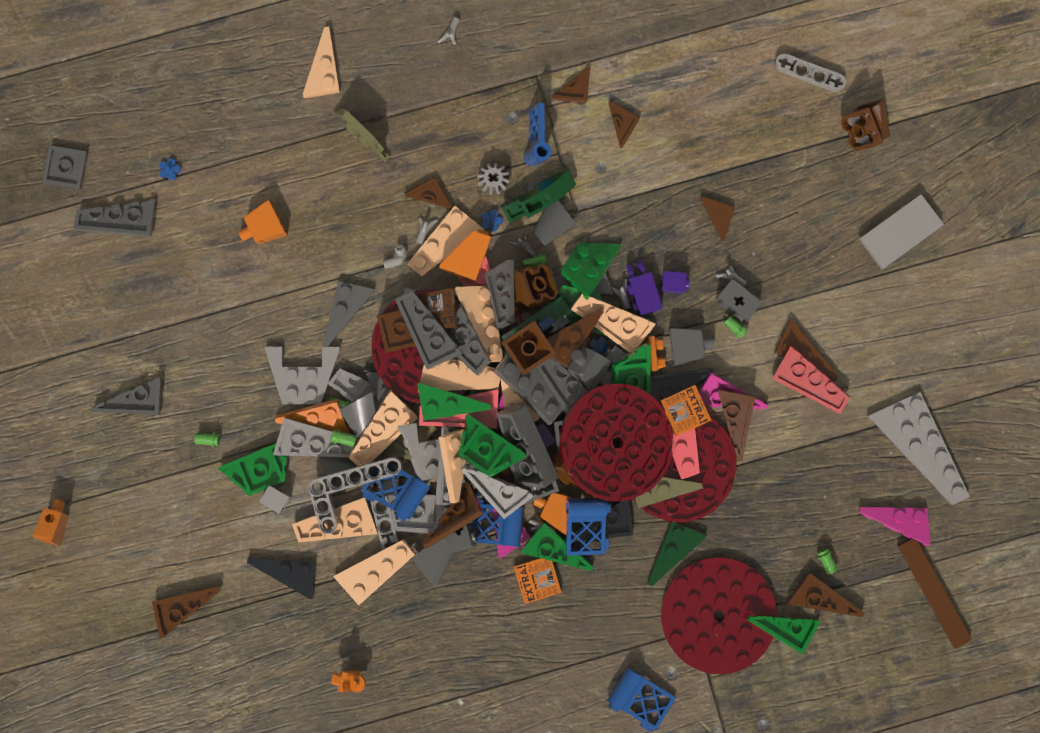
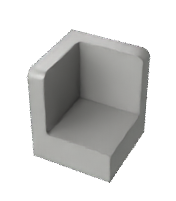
M268 486L259 502L281 514L290 501L291 496L280 492L272 486Z

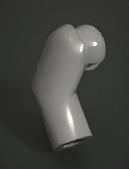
M403 245L396 246V251L392 258L383 260L385 269L399 266L403 263L407 256V250Z

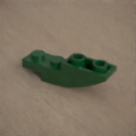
M567 168L534 184V189L502 204L501 208L509 223L524 216L530 218L561 199L576 186V182Z
M561 296L500 337V342H503L516 331L533 321L538 324L548 316H551L555 322L573 311ZM552 324L549 325L547 328H545V329L542 330V331L544 332L545 330H547L548 328H550V327L552 326ZM501 343V347L503 348V350L505 351V353L508 354L507 350L505 349V347H504L503 344Z

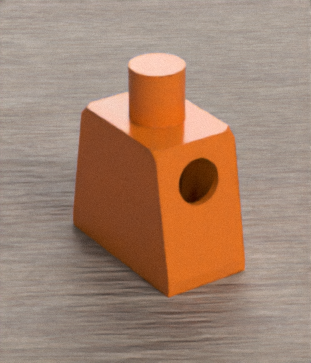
M269 200L246 215L244 220L247 227L238 231L242 241L253 237L257 244L287 236Z
M553 493L549 495L548 499L543 497L535 500L533 505L543 509L540 517L566 534V499L574 498Z
M54 499L51 509L44 508L42 510L33 538L41 542L61 546L68 521V516L62 513L66 502Z

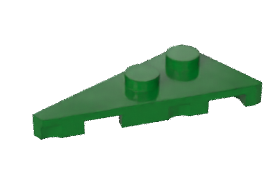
M417 383L423 420L491 409L490 404Z
M545 523L541 524L519 550L522 554L592 571L594 568L580 555L567 556L566 542Z
M748 615L746 617V620L800 654L804 653L821 623L813 619Z

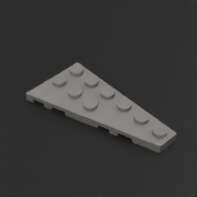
M921 392L867 416L921 474L930 481L950 505L970 497Z

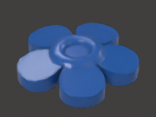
M168 159L167 163L164 161L160 162L159 168L162 170L159 172L161 178L168 176V179L172 181L176 179L175 173H180L181 168L179 165H175L176 161L174 159Z
M491 210L490 215L485 212L482 214V219L485 220L482 223V227L484 229L490 227V230L495 232L498 230V225L503 223L502 217H497L498 212L496 210Z
M599 337L597 341L591 339L589 343L593 347L590 350L602 356L603 352H606L610 346L605 344L606 340L603 337Z

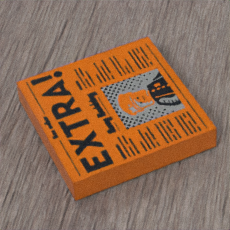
M695 385L660 401L675 436L711 421Z
M539 558L513 566L525 604L562 593L552 561Z

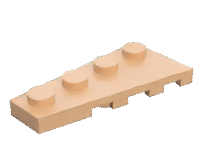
M454 206L407 265L423 277L442 263L472 231L478 232V229L484 231V228Z
M583 293L571 307V310L582 318L599 309L604 311L603 316L595 327L629 353L639 347L655 326L654 322L591 296L586 300L583 298Z
M390 389L350 452L349 458L357 466L371 463L401 434L399 433L398 425L413 423L418 416Z
M403 539L333 577L354 601L360 605L416 553Z

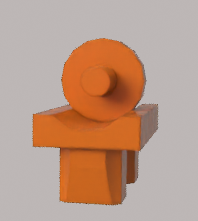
M654 336L645 338L642 341V345L645 343L651 345L650 372L658 371V369L666 366L664 357H657L656 350L663 349V340L656 339Z
M342 671L341 673H333L331 684L339 686L338 691L361 692L366 687V680L361 676V671Z

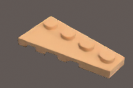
M455 287L453 291L455 296L457 295L459 298V306L464 308L491 362L502 361L503 354L499 331L496 327L488 287Z
M451 359L430 370H427L424 365L420 383L445 391L488 390L499 388L500 377L493 372L495 368L486 367L478 376L462 361Z
M366 498L335 508L339 525L331 534H325L320 530L316 516L292 524L298 542L378 534ZM325 520V527L332 529L334 527L333 521Z

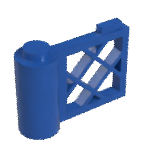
M538 103L529 110L530 148L525 151L523 158L525 163L532 167L549 159L552 152L549 144L545 142L544 103Z
M388 463L390 470H398V467ZM375 467L371 475L378 476L380 473L379 468ZM401 470L396 475L365 483L361 491L364 493L362 495L364 498L371 502L374 499L395 511L396 514L394 516L405 521L406 519H411L430 486ZM403 475L408 478L403 486H396L395 477ZM392 478L394 488L383 490L382 481ZM379 482L381 491L375 493L368 491L372 483ZM395 491L396 498L390 504L386 501L384 494Z
M599 498L566 499L567 556L605 554V550L609 548V538H605L606 516L611 511L610 501ZM594 521H601V527L594 533L589 526ZM571 522H580L583 527L575 533L571 530ZM587 529L593 535L584 542L579 536ZM595 538L600 541V549H591L588 545ZM578 539L583 544L579 549L571 550V543L574 540Z
M478 500L483 515L478 520H473L474 523L472 524V528L477 526L482 532L478 536L477 543L520 547L523 508L519 507L505 519L499 514V518L494 522L489 513L495 508L492 505L484 504L485 500ZM485 517L492 524L486 530L480 525V522ZM493 528L498 532L497 540H492L487 534Z
M627 667L607 701L611 709L616 712L619 710L626 712L642 722L641 727L651 732L652 729L655 731L658 729L676 697ZM646 683L651 686L653 694L642 697L641 689ZM665 695L670 698L666 705L658 706V696ZM654 698L656 707L645 710L643 700ZM641 701L643 711L634 713L629 710L634 702ZM657 711L658 718L652 724L647 720L646 713Z

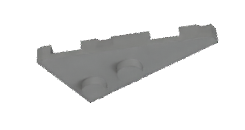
M465 464L461 467V471L504 519L533 497V493L527 489L494 476L490 478L483 472Z

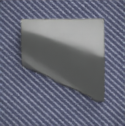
M373 390L339 409L358 440L377 411V407H374L373 397L375 393Z
M322 457L324 476L357 467L355 463L345 459ZM353 471L351 478L354 481H360L361 475L359 472ZM333 477L332 483L340 487L342 480L339 477Z

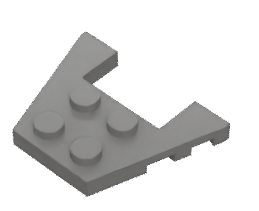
M265 347L282 404L317 405L323 402L328 382L340 353V347H322V367H283V347Z
M417 423L398 425L399 433H402L404 438V445L410 452V460L418 479L424 481L437 478L440 453L439 438L418 442Z
M400 476L395 477L397 487H399ZM392 478L383 480L386 490L394 488ZM395 491L386 493L390 504L396 498ZM425 495L411 519H406L405 521L394 516L396 512L390 509L395 530L415 533H429L431 531L433 533L439 525L438 520L441 518V514L444 513L446 505L435 504L436 495Z

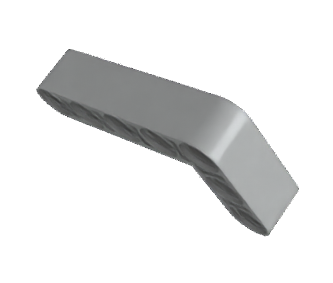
M395 456L312 480L308 488L320 530L325 534H331L339 525L331 493L396 475L403 467L401 459ZM396 461L398 463V470H390L388 463ZM371 466L379 468L380 473L378 476L370 474ZM353 471L360 473V481L352 480L351 473ZM333 477L341 478L342 485L340 487L333 485ZM315 482H320L323 485L321 492H317L314 489ZM326 501L328 503V510H321L319 502ZM325 520L333 521L334 527L327 529L324 525Z

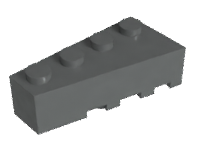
M510 404L498 412L497 417L503 438L527 455L524 459L510 466L514 483L516 485L545 488L558 479V474L527 406Z

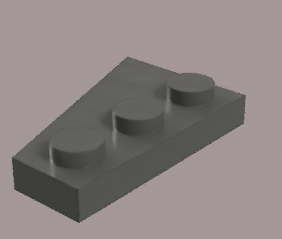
M506 260L485 273L497 328H504L515 322L514 260Z
M460 307L456 312L458 327L445 331L463 352V354L457 357L473 373L479 376L489 365L491 359L464 308Z

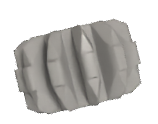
M488 163V170L483 167L480 169L483 174H478L477 176L481 179L478 185H485L482 189L483 192L490 189L489 195L493 194V190H496L497 195H499V188L505 191L506 186L504 184H509L510 182L506 178L509 176V172H503L504 166L497 169L498 163H494V168H491L490 163ZM490 176H497V182H490Z

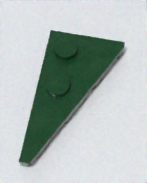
M671 522L647 585L653 586L699 545L707 535Z

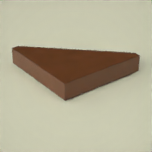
M587 67L582 73L567 83L552 96V100L587 103L590 68Z
M610 100L608 104L620 148H623L640 117Z
M436 177L404 193L406 197L447 209L452 208Z
M701 196L700 201L709 219L715 227L720 240L724 241L735 207Z

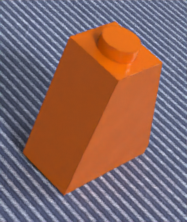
M478 229V232L472 231L440 264V270L477 282L492 240L488 236L489 233Z

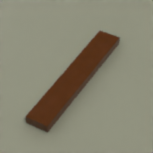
M911 538L898 545L900 553L953 648L957 649L971 641L972 638L918 541Z

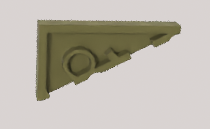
M662 477L654 488L635 498L637 507L641 508L702 489L703 486L701 483Z

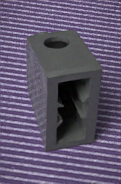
M674 328L669 330L673 366L702 359L705 357L704 350L715 348L714 338H703L702 330Z
M582 346L579 350H575L572 353V362L568 367V371L589 391L597 387L611 361L597 352Z

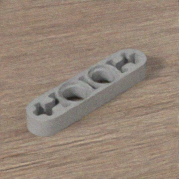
M781 54L775 60L774 65L777 71L826 90L840 92L846 85V78L842 74L794 56ZM785 59L786 64L792 65V63L795 62V65L792 71H790L789 69L791 68V66L785 65V67H781V63L779 61ZM798 65L805 66L806 73L803 75L799 74L796 67ZM822 72L824 80L817 81L814 78V73ZM828 75H830L831 77L829 80L831 81H829L828 84H825V82L828 79ZM839 79L841 85L835 87V83L832 81Z
M382 482L383 490H386L384 482ZM372 483L368 491L375 493L376 491L371 490V487H374V483ZM384 494L386 501L389 503L387 494ZM375 500L371 502L381 547L384 550L388 548L385 546L388 539L387 537L383 538L382 534H389L393 531L394 536H390L391 541L397 543L399 540L390 508L387 507L384 512H378L376 510L378 501ZM383 520H388L391 523L390 530L383 531L380 524Z

